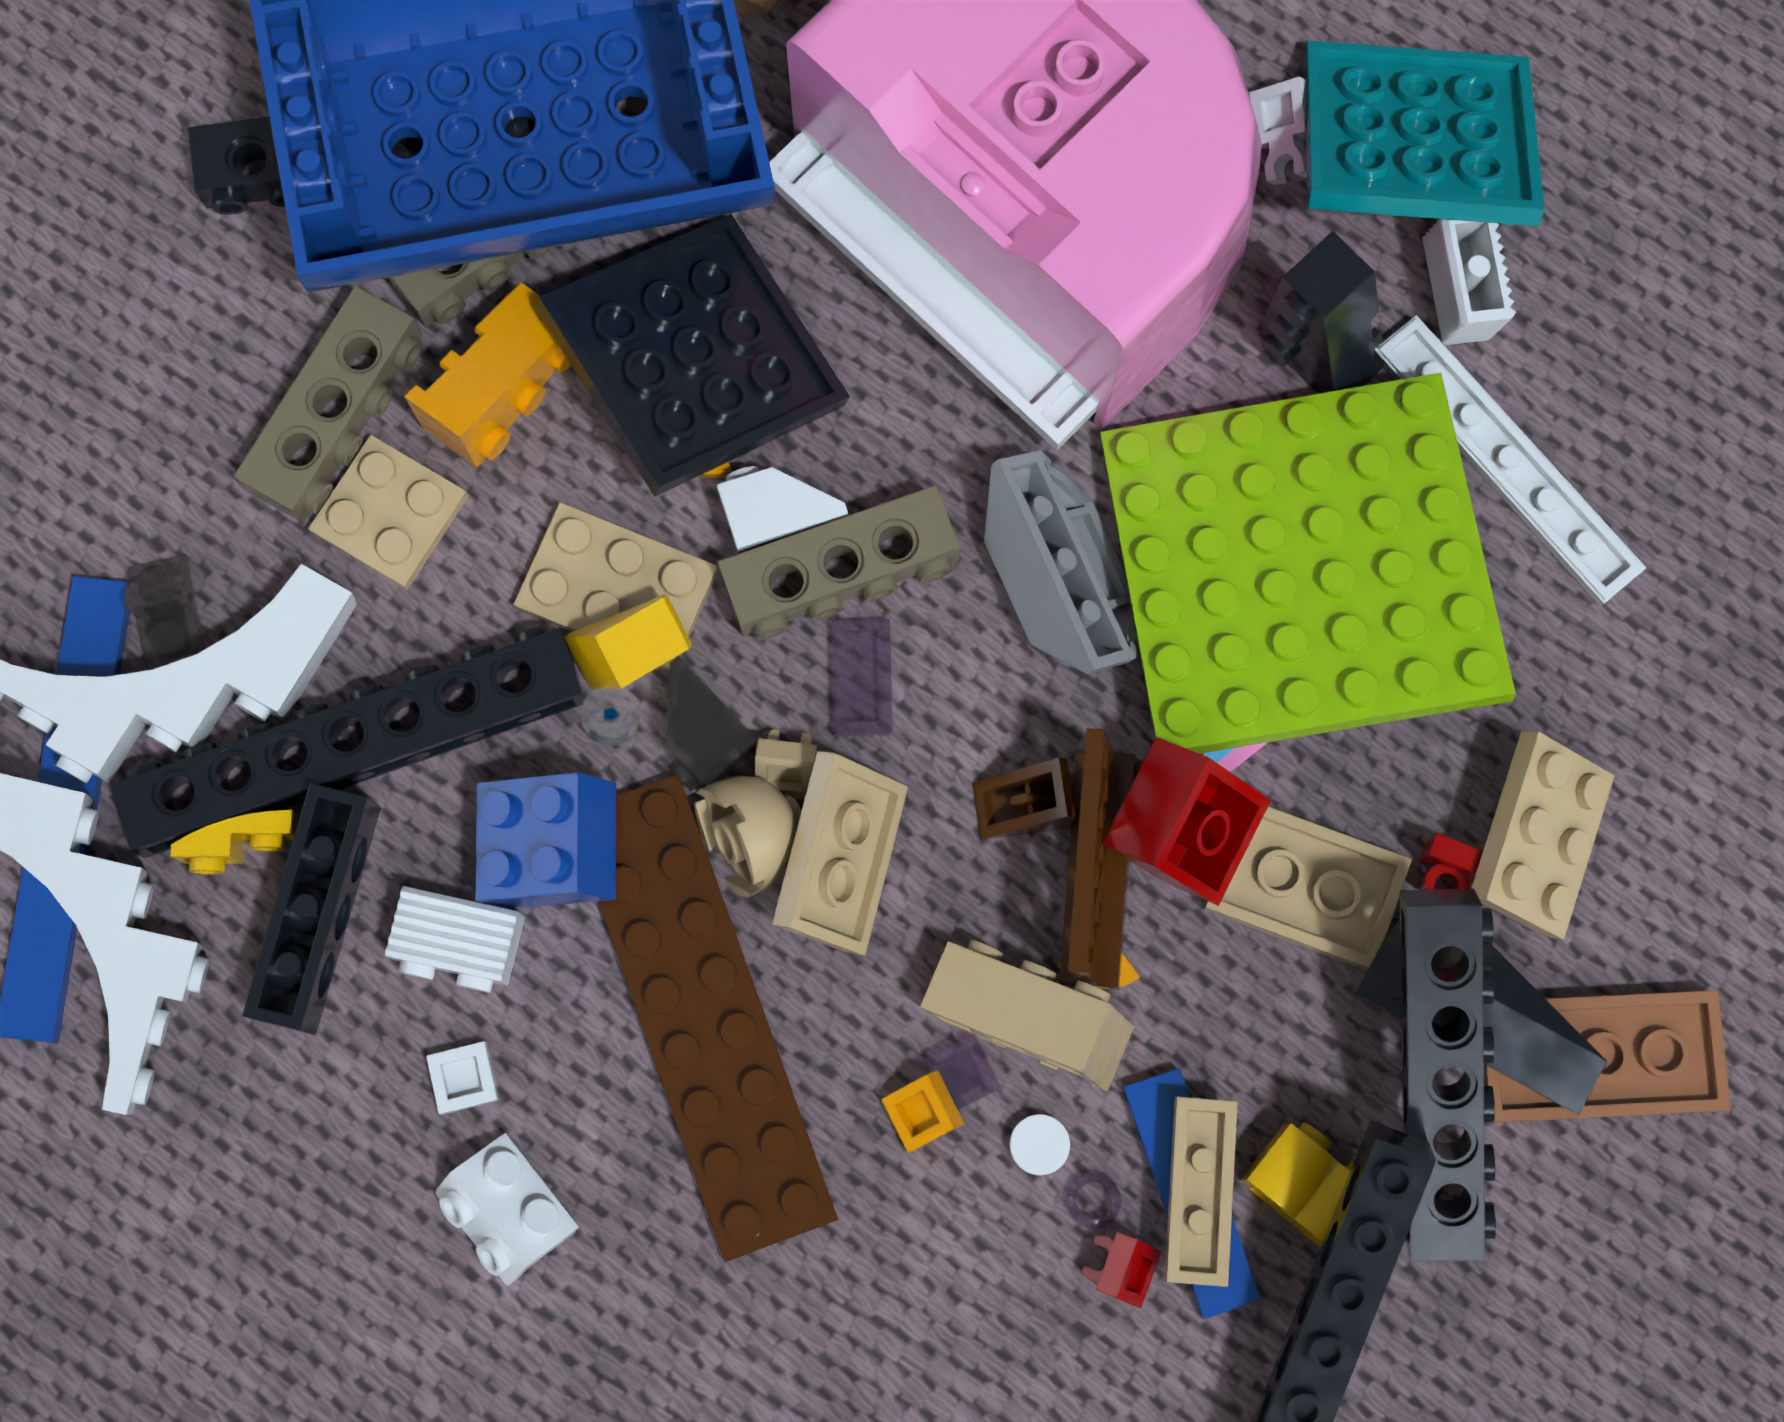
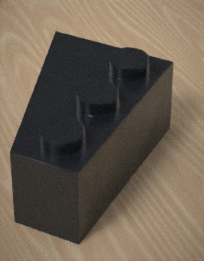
M1334 231L1328 234L1282 277L1258 334L1263 339L1261 345L1267 356L1281 367L1289 364L1318 394L1365 386L1384 368V361L1378 356H1374V349L1382 342L1381 332L1375 327L1373 329L1371 327V320L1379 313L1375 271Z

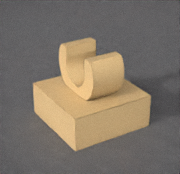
M775 729L769 732L767 739L759 738L755 755V777H760L770 782L784 796L790 795L794 799L805 800L817 754V745L812 744L810 734L802 733L800 743L779 741V730Z

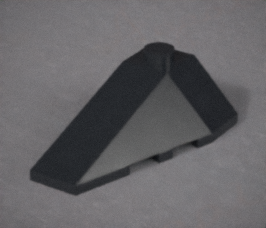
M1400 918L1384 939L1355 993L1361 1000L1401 1020ZM1483 945V968H1492L1494 980L1493 1005H1483V1027H1492L1494 1035V1063L1484 1065L1579 1115L1607 1060L1493 945ZM1455 946L1443 947L1434 954L1431 963L1440 968L1452 967L1460 961L1463 950ZM1455 1006L1444 1007L1436 1012L1432 1022L1442 1027L1452 1026L1461 1019L1464 1011Z

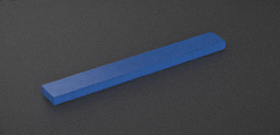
M73 576L56 675L95 677L120 675L135 587L132 583ZM54 725L50 733L45 735L38 782L86 793L93 799L91 809L97 810L102 780L92 775L86 784L55 766L61 756L46 746V743L57 728ZM92 841L90 845L81 843L79 853L90 856ZM24 867L21 875L0 998V1038L58 1044L78 928L50 890Z

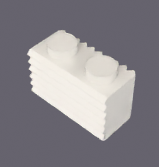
M1437 220L1433 228L1429 229L1430 232H1427L1426 236L1422 237L1442 343L1451 345L1490 340L1516 314V311L1510 308L1514 300L1508 297L1512 290L1506 286L1510 279L1504 275L1508 268L1501 264L1506 257L1499 253L1503 248L1497 242L1501 235L1495 231L1499 224L1462 220Z
M403 886L394 915L391 934L388 938L385 956L400 962L399 973L433 980L435 970L458 975L457 986L491 993L493 983L506 986L509 984L525 916L514 910Z

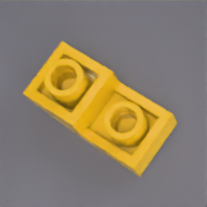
M278 810L228 818L194 831L171 844L170 857L184 864H189L190 873L206 875L224 874L226 864H243L244 841H249L250 850L284 851L285 842L293 841L300 815L292 810Z

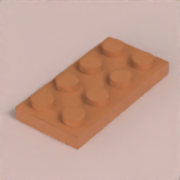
M1718 990L1546 999L1607 1060L1579 1115L1484 1065V1086H1492L1494 1091V1123L1731 1111Z

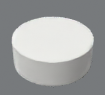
M1037 1114L1023 1119L1016 1125L1010 1137L1009 1148L1014 1162L1020 1169L1032 1175H1047L1055 1172L1065 1163L1070 1151V1139L1065 1127L1057 1119L1048 1115Z

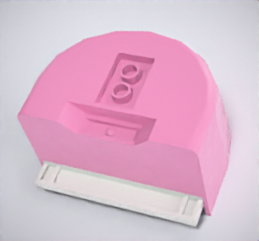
M830 0L787 41L794 139L769 162L775 191L1056 451L1095 412L1093 423L1102 431L1199 333L1241 269L1258 180L1262 143L1241 63L1234 46L1197 0Z

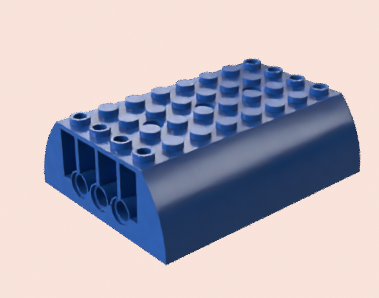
M249 0L297 276L308 292L740 212L774 204L775 186L734 0ZM629 96L640 97L648 104L645 111L635 117H627L620 114L616 107L622 99ZM516 117H527L536 123L534 130L525 137H512L504 131L507 123ZM406 137L419 139L423 146L416 156L403 159L392 153L394 145L399 140Z

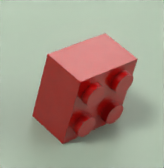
M1156 737L1146 758L1139 767L1138 774L1119 812L1112 821L1111 828L1103 845L1161 881L1219 906L1271 800L1211 758Z

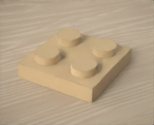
M370 435L308 530L311 534L403 589L408 590L469 495L464 489Z

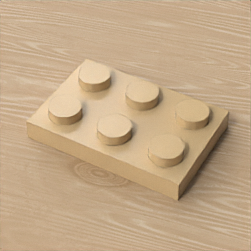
M560 502L513 606L519 611L573 632L667 594L688 637H690L719 569L717 565ZM682 653L659 666V668L674 673Z
M1521 731L1471 888L1475 889L1481 903L1541 935L1564 940L1615 775L1541 732Z
M817 751L772 925L844 952L866 955L908 786L836 753Z
M1268 807L1220 905L1217 906L1206 901L1203 910L1368 971L1386 937L1400 896V890H1402L1412 859Z

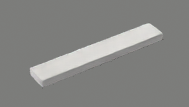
M1417 315L1374 349V356H1378L1384 361V368L1395 380L1442 373L1459 451L1600 607L1646 569L1643 563Z

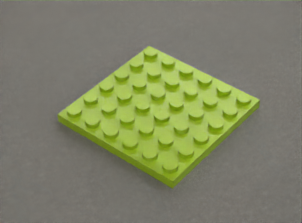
M1441 372L1100 432L1155 738L1157 737L1201 754L1513 702L1516 692Z

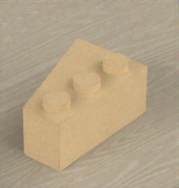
M970 940L967 948L949 941L947 942L921 1003V1009L942 1022L998 1046L1008 1047L1041 1061L1040 1064L1056 1071L1060 1068L1090 1081L1092 1086L1108 1092L1134 1029V1026L1108 1003L1111 996L1109 993L1081 981H1077L1074 990L1055 983L1056 973L1030 961L1023 960L1020 969L1001 962L1002 952L975 940Z

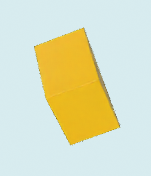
M667 594L568 633L564 637L590 688L622 689L687 651L692 646Z

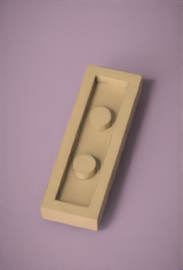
M1176 1097L1174 1100L1164 1282L1228 1287L1238 1101Z

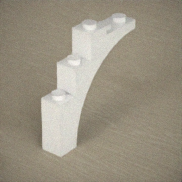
M301 564L276 597L238 631L198 654L153 670L107 677L55 675L11 665L0 660V701L4 696L21 706L22 709L17 717L46 734L50 733L54 725L57 727L46 743V746L61 756L55 766L86 784L92 775L109 784L146 724L150 727L145 735L173 752H177L181 744L188 748L203 744L234 694L238 695L234 704L253 717L265 722L269 714L285 722L357 603L352 592Z
M0 773V850L13 857L50 890L76 924L97 968L108 1012L110 1063L102 1110L132 1115L135 1104L146 1105L152 1088L155 1070L145 1067L151 1044L161 1046L166 1035L170 1011L161 1009L163 1000L167 998L187 1003L190 991L201 993L208 971L209 958L200 957L202 945L197 942L133 928L136 917L145 919L153 896L154 884L145 883L148 872L143 868L79 853L81 843L90 845L98 822L99 811L91 809L93 799L83 792Z

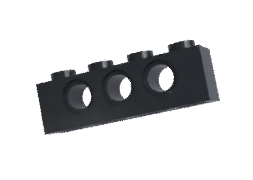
M312 783L309 784L242 1014L243 1017L316 1036L381 810L368 797Z

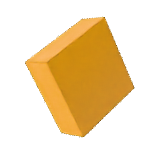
M938 1070L917 1079L881 1099L908 1153L965 1124Z

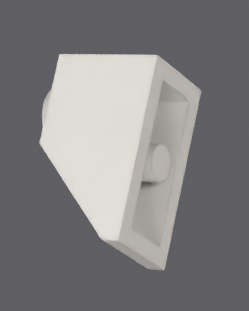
M756 466L744 467L728 474L726 482L717 484L719 498L738 554L848 516L844 502L773 467L761 471Z

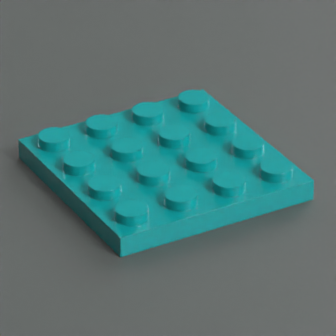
M1307 40L1304 55V77L1307 80L1306 156L1308 209L1501 223L1505 225L1540 226L1545 208L1529 57Z

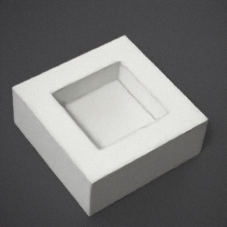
M483 1041L426 1056L437 1109L440 1115L500 1100L487 1042Z

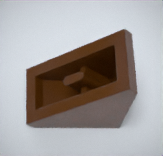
M1067 758L1052 759L972 783L980 840L1068 829L1075 818Z

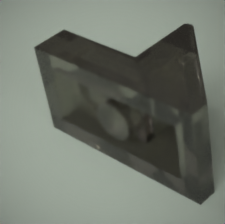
M178 555L129 567L124 604L125 609L137 618L147 670L156 669L205 650L206 646L187 555Z

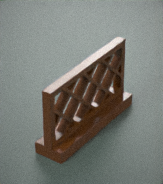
M1086 728L1085 751H1077L1073 796L1075 818L1071 825L1059 984L1075 986L1077 981H1081L1095 987L1120 990L1129 860L1103 845V842L1111 828L1115 815L1119 812L1136 778L1137 757L1135 754L1115 753L1105 729Z

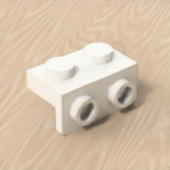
M506 1133L453 1169L436 1190V1195L440 1199V1208L446 1219L453 1226L464 1230L477 1247V1256L484 1268L492 1275L499 1276L508 1286L516 1281L527 1268L561 1244L579 1228Z

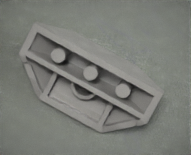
M1041 450L996 460L991 465L984 543L1030 644L1086 674L1112 668L1134 660L1137 656V646L1135 645L1136 630L1125 570L1093 501L1065 474L1052 467L1051 460Z

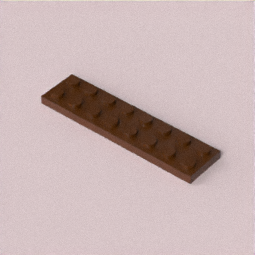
M679 774L616 796V900L599 901L724 1262H728L839 1219Z

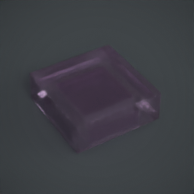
M975 1034L921 1061L927 1074L936 1070L939 1071L958 1110L1001 1089Z

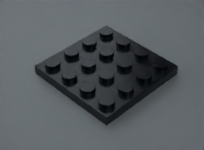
M732 214L538 297L536 310L654 497L844 407L850 397Z

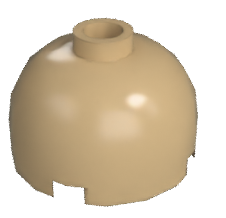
M734 776L699 789L697 794L705 798L695 803V815L699 832L709 852L716 845L722 857L730 864L734 875L723 878L726 884L739 896L749 898L782 880L785 877L802 812L796 800L790 795L784 796L777 787L760 777Z

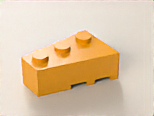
M522 282L475 327V333L479 336L462 356L451 350L440 361V367L446 372L426 391L415 385L404 396L423 430L475 468H478L485 458L491 461L502 453L511 437V433L507 431L520 414L527 417L538 408L546 393V389L542 386L555 370L563 373L571 366L535 308L540 295Z

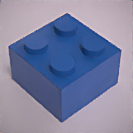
M577 772L477 783L475 901L513 908L616 900V782Z

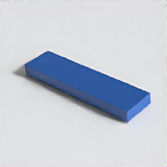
M1180 1068L1122 1087L1167 1219L1174 1100L1176 1097L1190 1098ZM1233 1218L1231 1221L1228 1287L1190 1284L1202 1319L1261 1300Z

